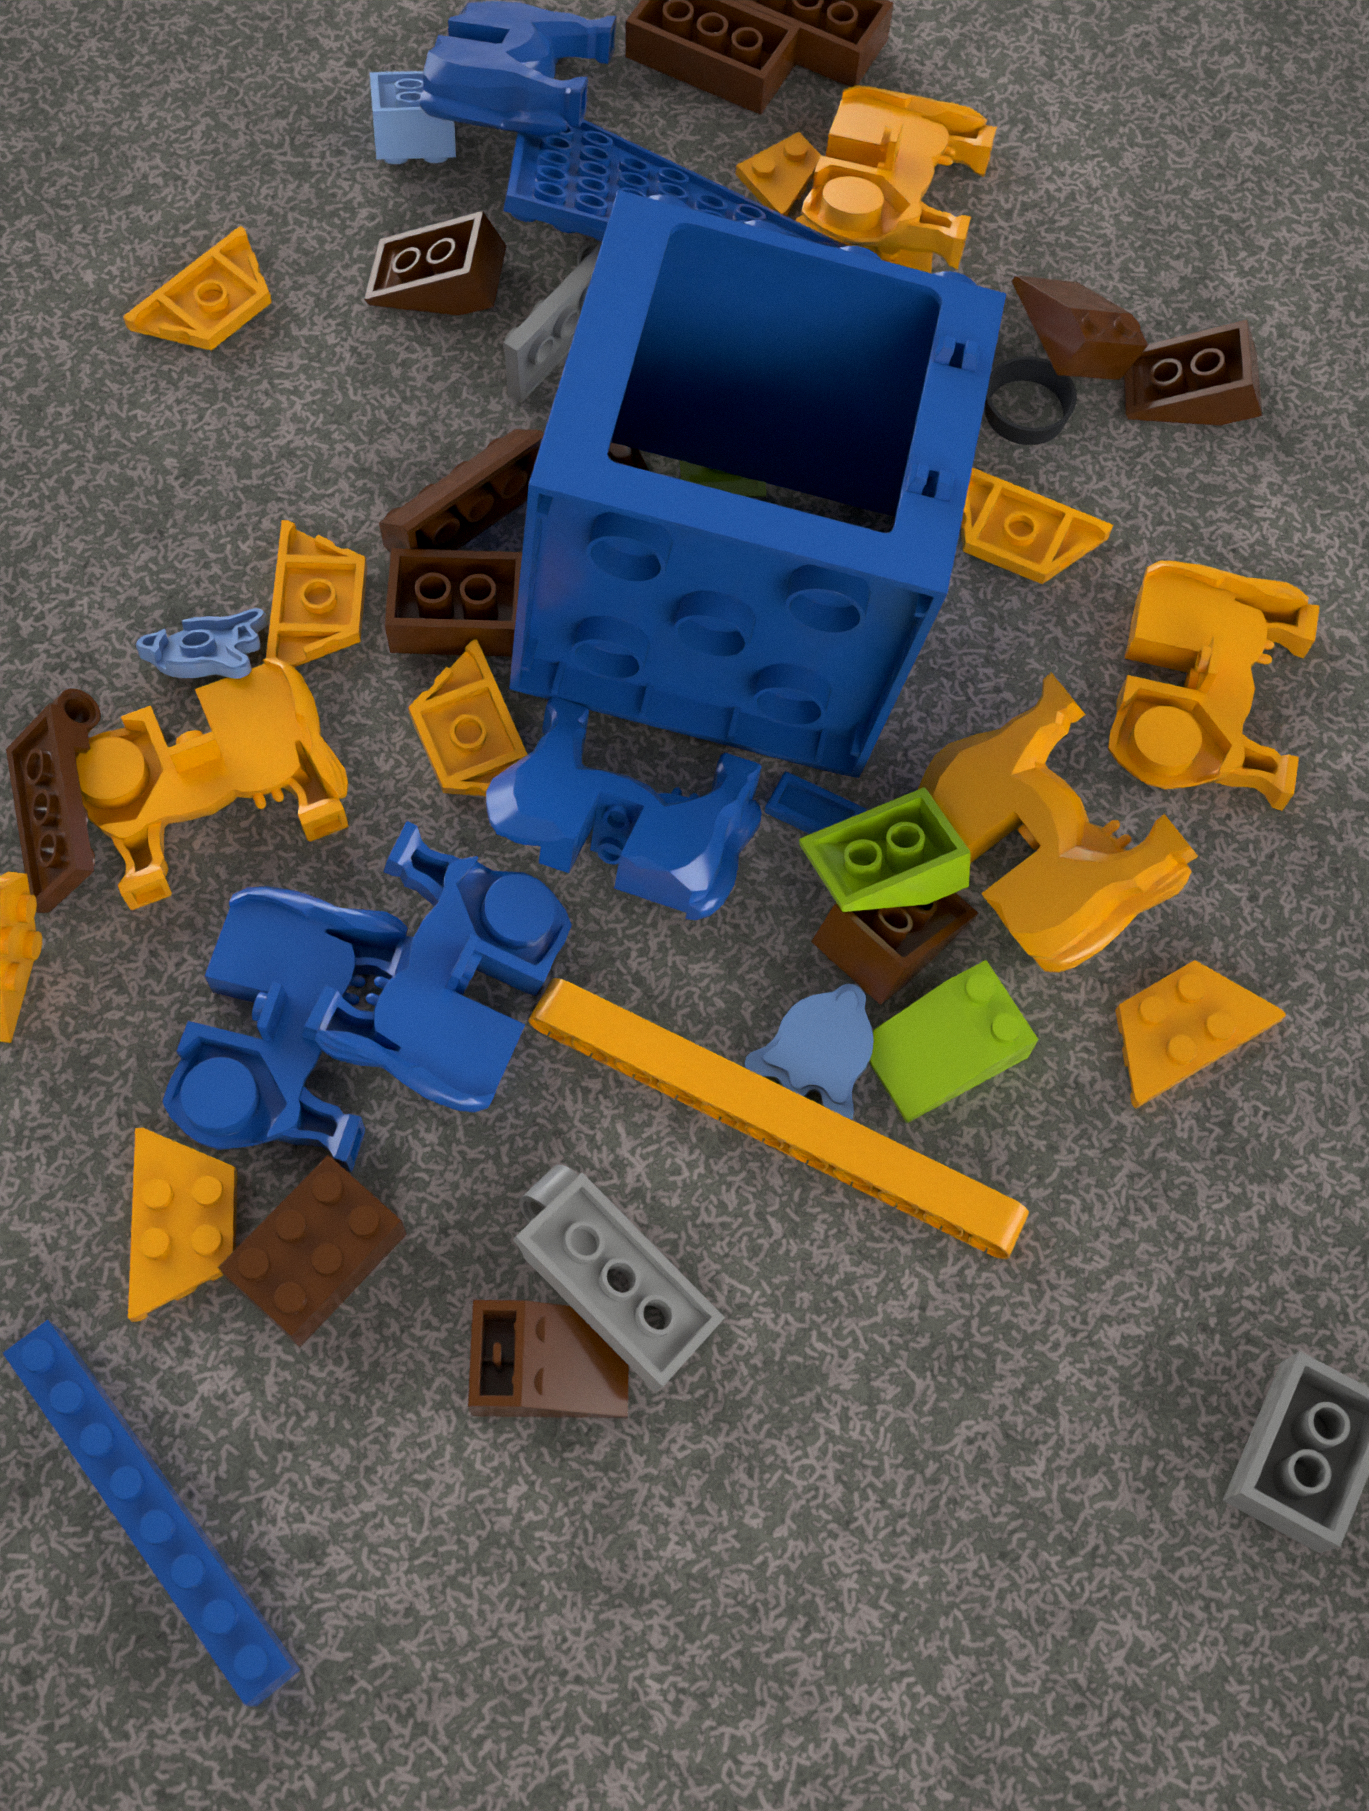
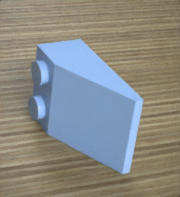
M423 71L370 72L376 160H384L389 164H403L408 159L424 158L429 163H442L447 158L456 157L454 121L429 116L420 107L423 91Z

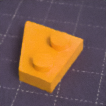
M797 132L737 164L735 175L764 206L788 217L790 208L796 199L799 200L806 190L808 181L814 178L815 169L822 155L800 132Z

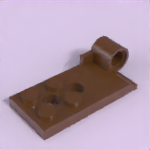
M74 688L62 691L6 749L24 870L28 877L30 894L36 897V913L51 912L94 872L95 853L90 847L87 830L88 812L83 806L74 752L86 754L90 750L88 733L99 723L101 713L98 704L89 694Z

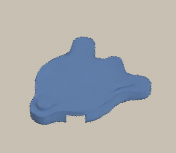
M259 608L249 609L231 616L194 617L182 620L183 631L167 638L164 628L156 633L147 634L139 638L136 647L141 659L152 663L160 672L171 677L198 678L217 674L238 679L247 676L252 671L250 660L246 654L260 649L261 644L257 632L264 629L268 622L265 612Z
M844 984L833 992L811 995L800 1000L790 1008L782 1019L774 1039L765 1047L755 1050L746 1056V1069L765 1078L777 1079L783 1087L804 1097L809 1092L816 1091L821 1095L824 1107L852 1120L854 1115L852 1089L856 1080L866 1070L872 1057L874 1042L872 1027L865 1011V993L854 984Z

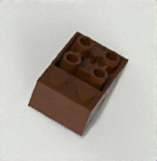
M473 1300L468 1408L472 1416L628 1418L629 1365L571 1306L527 1300Z

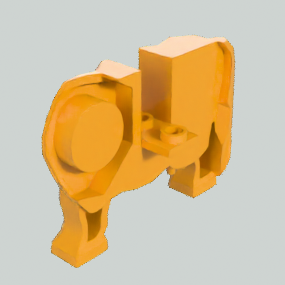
M853 86L845 89L829 132L826 156H820L814 173L813 187L804 200L801 214L818 229L837 239L861 246L898 247L911 252L936 253L943 257L950 267L958 270L971 217L965 215L955 217L950 213L929 207L921 200L933 180L934 168L937 164L950 166L952 163L965 164L974 173L985 177L997 127L986 125L987 119L967 106L868 86Z
M1160 560L1148 566L1132 615L1125 659L1187 672L1184 687L1127 675L1118 694L1116 717L1109 735L1108 751L1118 764L1147 785L1162 789H1173L1218 783L1230 787L1255 788L1266 796L1272 808L1283 811L1294 795L1299 757L1289 754L1281 756L1275 749L1261 746L1242 734L1243 724L1250 712L1255 692L1251 667L1255 663L1268 665L1272 662V657L1264 654L1263 651L1264 649L1271 650L1274 647V642L1286 647L1294 656L1304 658L1315 641L1320 606L1308 604L1309 597L1299 588L1288 582L1249 578L1201 564Z
M274 657L263 659L264 664L252 668V671L245 677L238 679L227 677L195 689L211 729L209 733L203 734L198 730L185 732L176 739V745L168 747L150 705L120 716L125 728L106 731L89 738L90 750L86 754L75 753L83 806L87 809L88 819L104 834L112 838L117 851L126 863L125 875L118 883V888L130 910H135L172 895L166 879L169 868L164 857L165 827L170 823L185 822L212 815L234 802L237 797L253 798L257 808L263 809L266 807L264 795L272 794L276 802H282L284 794L281 789L288 790L299 802L298 817L306 839L310 842L349 827L344 807L339 800L345 798L348 792L349 784L346 770L321 737L320 721L314 697L302 675L291 664Z
M1052 672L1043 679L1042 695L1034 707L1015 716L1000 729L975 734L951 742L941 749L928 765L918 790L925 787L970 850V863L1016 828L1034 851L1037 850L981 894L996 911L1012 936L1026 953L1034 958L1044 972L1059 973L1075 968L1102 951L1139 913L1177 895L1187 884L1192 872L1187 864L1197 858L1198 855L1165 814L1155 821L1146 839L1128 851L1125 847L1131 842V836L1124 834L1117 839L1113 835L1120 827L1118 820H1112L1104 827L1089 822L1081 798L1064 779L1051 771L1045 764L1056 743L1068 734L1071 723L1077 722L1086 715Z

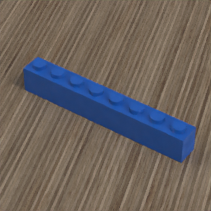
M46 1320L4 1351L3 1355L244 1705L253 1707L259 1705L301 1669L67 1336L52 1322Z

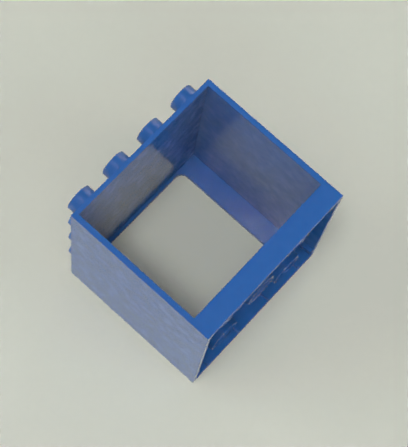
M618 190L528 486L509 689L545 699L555 696L585 706L591 711L831 773L860 778L948 593L1006 293L977 286L969 277L957 272L942 271L932 274L883 261L876 253L863 247L844 246L834 248L786 235L781 228L770 222L751 220L741 223L692 210L680 199L669 195L644 197ZM612 442L752 480L763 481L771 485L894 516L893 530L888 533H882L615 463L609 459L607 454Z

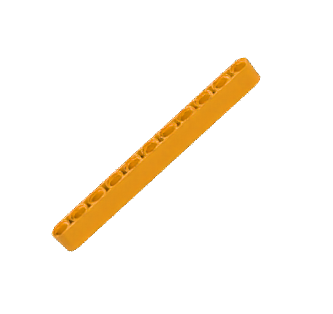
M560 978L551 979L528 1019L529 1024L538 1032L546 1036L550 1032L548 1037L587 1056L593 1053L591 1058L631 1078L636 1074L633 1079L674 1099L678 1095L676 1100L716 1120L721 1116L720 1122L761 1142L765 1138L763 1143L805 1164L809 1160L807 1165L848 1185L853 1182L852 1187L892 1207H895L897 1203L896 1209L937 1229L943 1226L941 1231L983 1252L988 1248L986 1253L993 1257L1008 1259L1011 1256L1029 1211L1018 1201L566 980Z

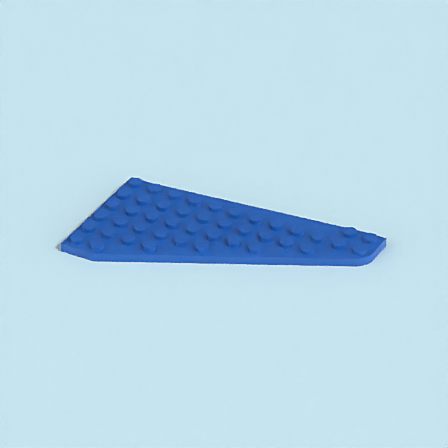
M584 119L579 127L568 125L566 131L545 137L517 132L503 211L511 213L514 218L520 221H542L552 224L555 229L561 232H577L602 242L617 191L621 190L644 197L669 195L680 199L692 210L741 223L751 220L766 221L781 228L786 235L834 248L847 246Z

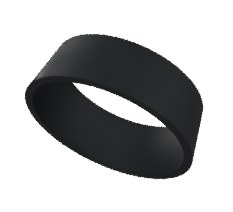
M1034 356L1011 358L999 364L990 374L985 400V415L992 429L1006 440L1022 445L1042 444L1055 438L1066 425L1076 406V388L1070 376L1056 374L1049 360ZM1014 381L1035 382L1047 387L1057 396L1063 409V418L1046 427L1031 428L1020 426L1004 418L994 407L991 397L997 389L1007 383Z

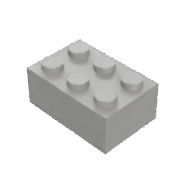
M1301 1351L1282 1361L1222 1501L1318 1553L1339 1548L1369 1475V1387Z

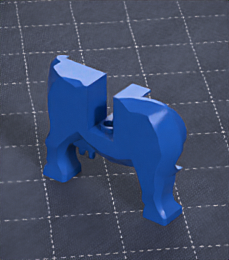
M484 1L468 3L457 16L448 19V36L438 35L435 47L428 51L423 71V91L420 107L427 115L443 120L544 137L566 131L568 125L579 127L586 114L588 76L576 77L571 80L554 79L556 74L555 65L558 60L564 57L595 58L599 63L609 64L615 51L617 17L606 16L598 20H587L578 15L549 11L520 2Z
M555 696L550 697L543 720L542 733L544 736L539 740L534 751L494 777L486 791V809L489 823L496 834L518 844L540 846L538 863L570 873L593 828L590 851L596 852L600 859L608 864H618L614 889L685 912V919L699 920L710 917L724 905L735 885L739 853L760 827L762 811L760 805L753 798L758 786L762 768L761 764L732 754L723 753L717 762L712 791L699 797L698 794L692 793L688 798L681 796L682 790L679 787H675L671 794H657L651 786L630 776L583 765L581 756L584 752L589 710L585 706Z
M406 821L387 859L383 872L391 876L400 877L404 887L417 891L434 906L423 919L412 939L408 969L397 972L390 980L381 976L374 979V984L383 989L380 996L374 993H369L366 996V1001L375 1006L374 1012L358 1010L352 1007L337 990L324 985L304 1025L301 1037L315 1040L322 1051L335 1060L359 1066L383 1068L401 1083L428 1100L456 1111L477 1112L487 1109L491 1104L525 1024L463 996L469 981L472 979L475 971L478 970L516 989L536 996L546 980L556 955L564 945L572 925L566 909L554 893L539 879L524 872L493 871L477 861L478 856L460 859L431 850L422 841L418 827Z
M269 886L247 887L233 894L229 901L230 908L204 977L213 993L254 1003L252 1019L258 1021L256 1026L262 1039L187 1021L176 1051L181 1061L168 1082L162 1102L170 1118L186 1135L200 1145L222 1150L255 1146L279 1140L294 1145L319 1146L330 1152L334 1160L342 1168L352 1173L365 1134L362 1118L352 1114H343L339 1106L323 1102L304 1087L307 1078L315 1068L323 1051L315 1040L302 1038L301 1035L324 985L337 990L350 1005L358 1004L359 997L347 992L349 986L361 988L365 985V979L356 975L373 974L390 980L397 972L408 969L413 937L406 936L408 927L399 918L388 912L340 908L322 899L295 890Z

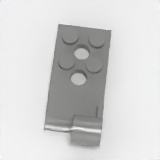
M591 242L584 245L577 255V267L545 300H540L536 303L530 316L519 327H514L507 334L503 347L508 395L518 402L522 403L569 353L602 242Z
M555 1165L520 1198V1210L529 1224L513 1241L521 1250L524 1259L654 1392H657L669 1381L724 1320L725 1317L583 1173L577 1175L566 1166ZM616 1269L625 1274L629 1282L628 1292H618L609 1285L607 1280L608 1270ZM645 1306H654L662 1312L665 1319L664 1329L657 1330L646 1323L643 1315Z

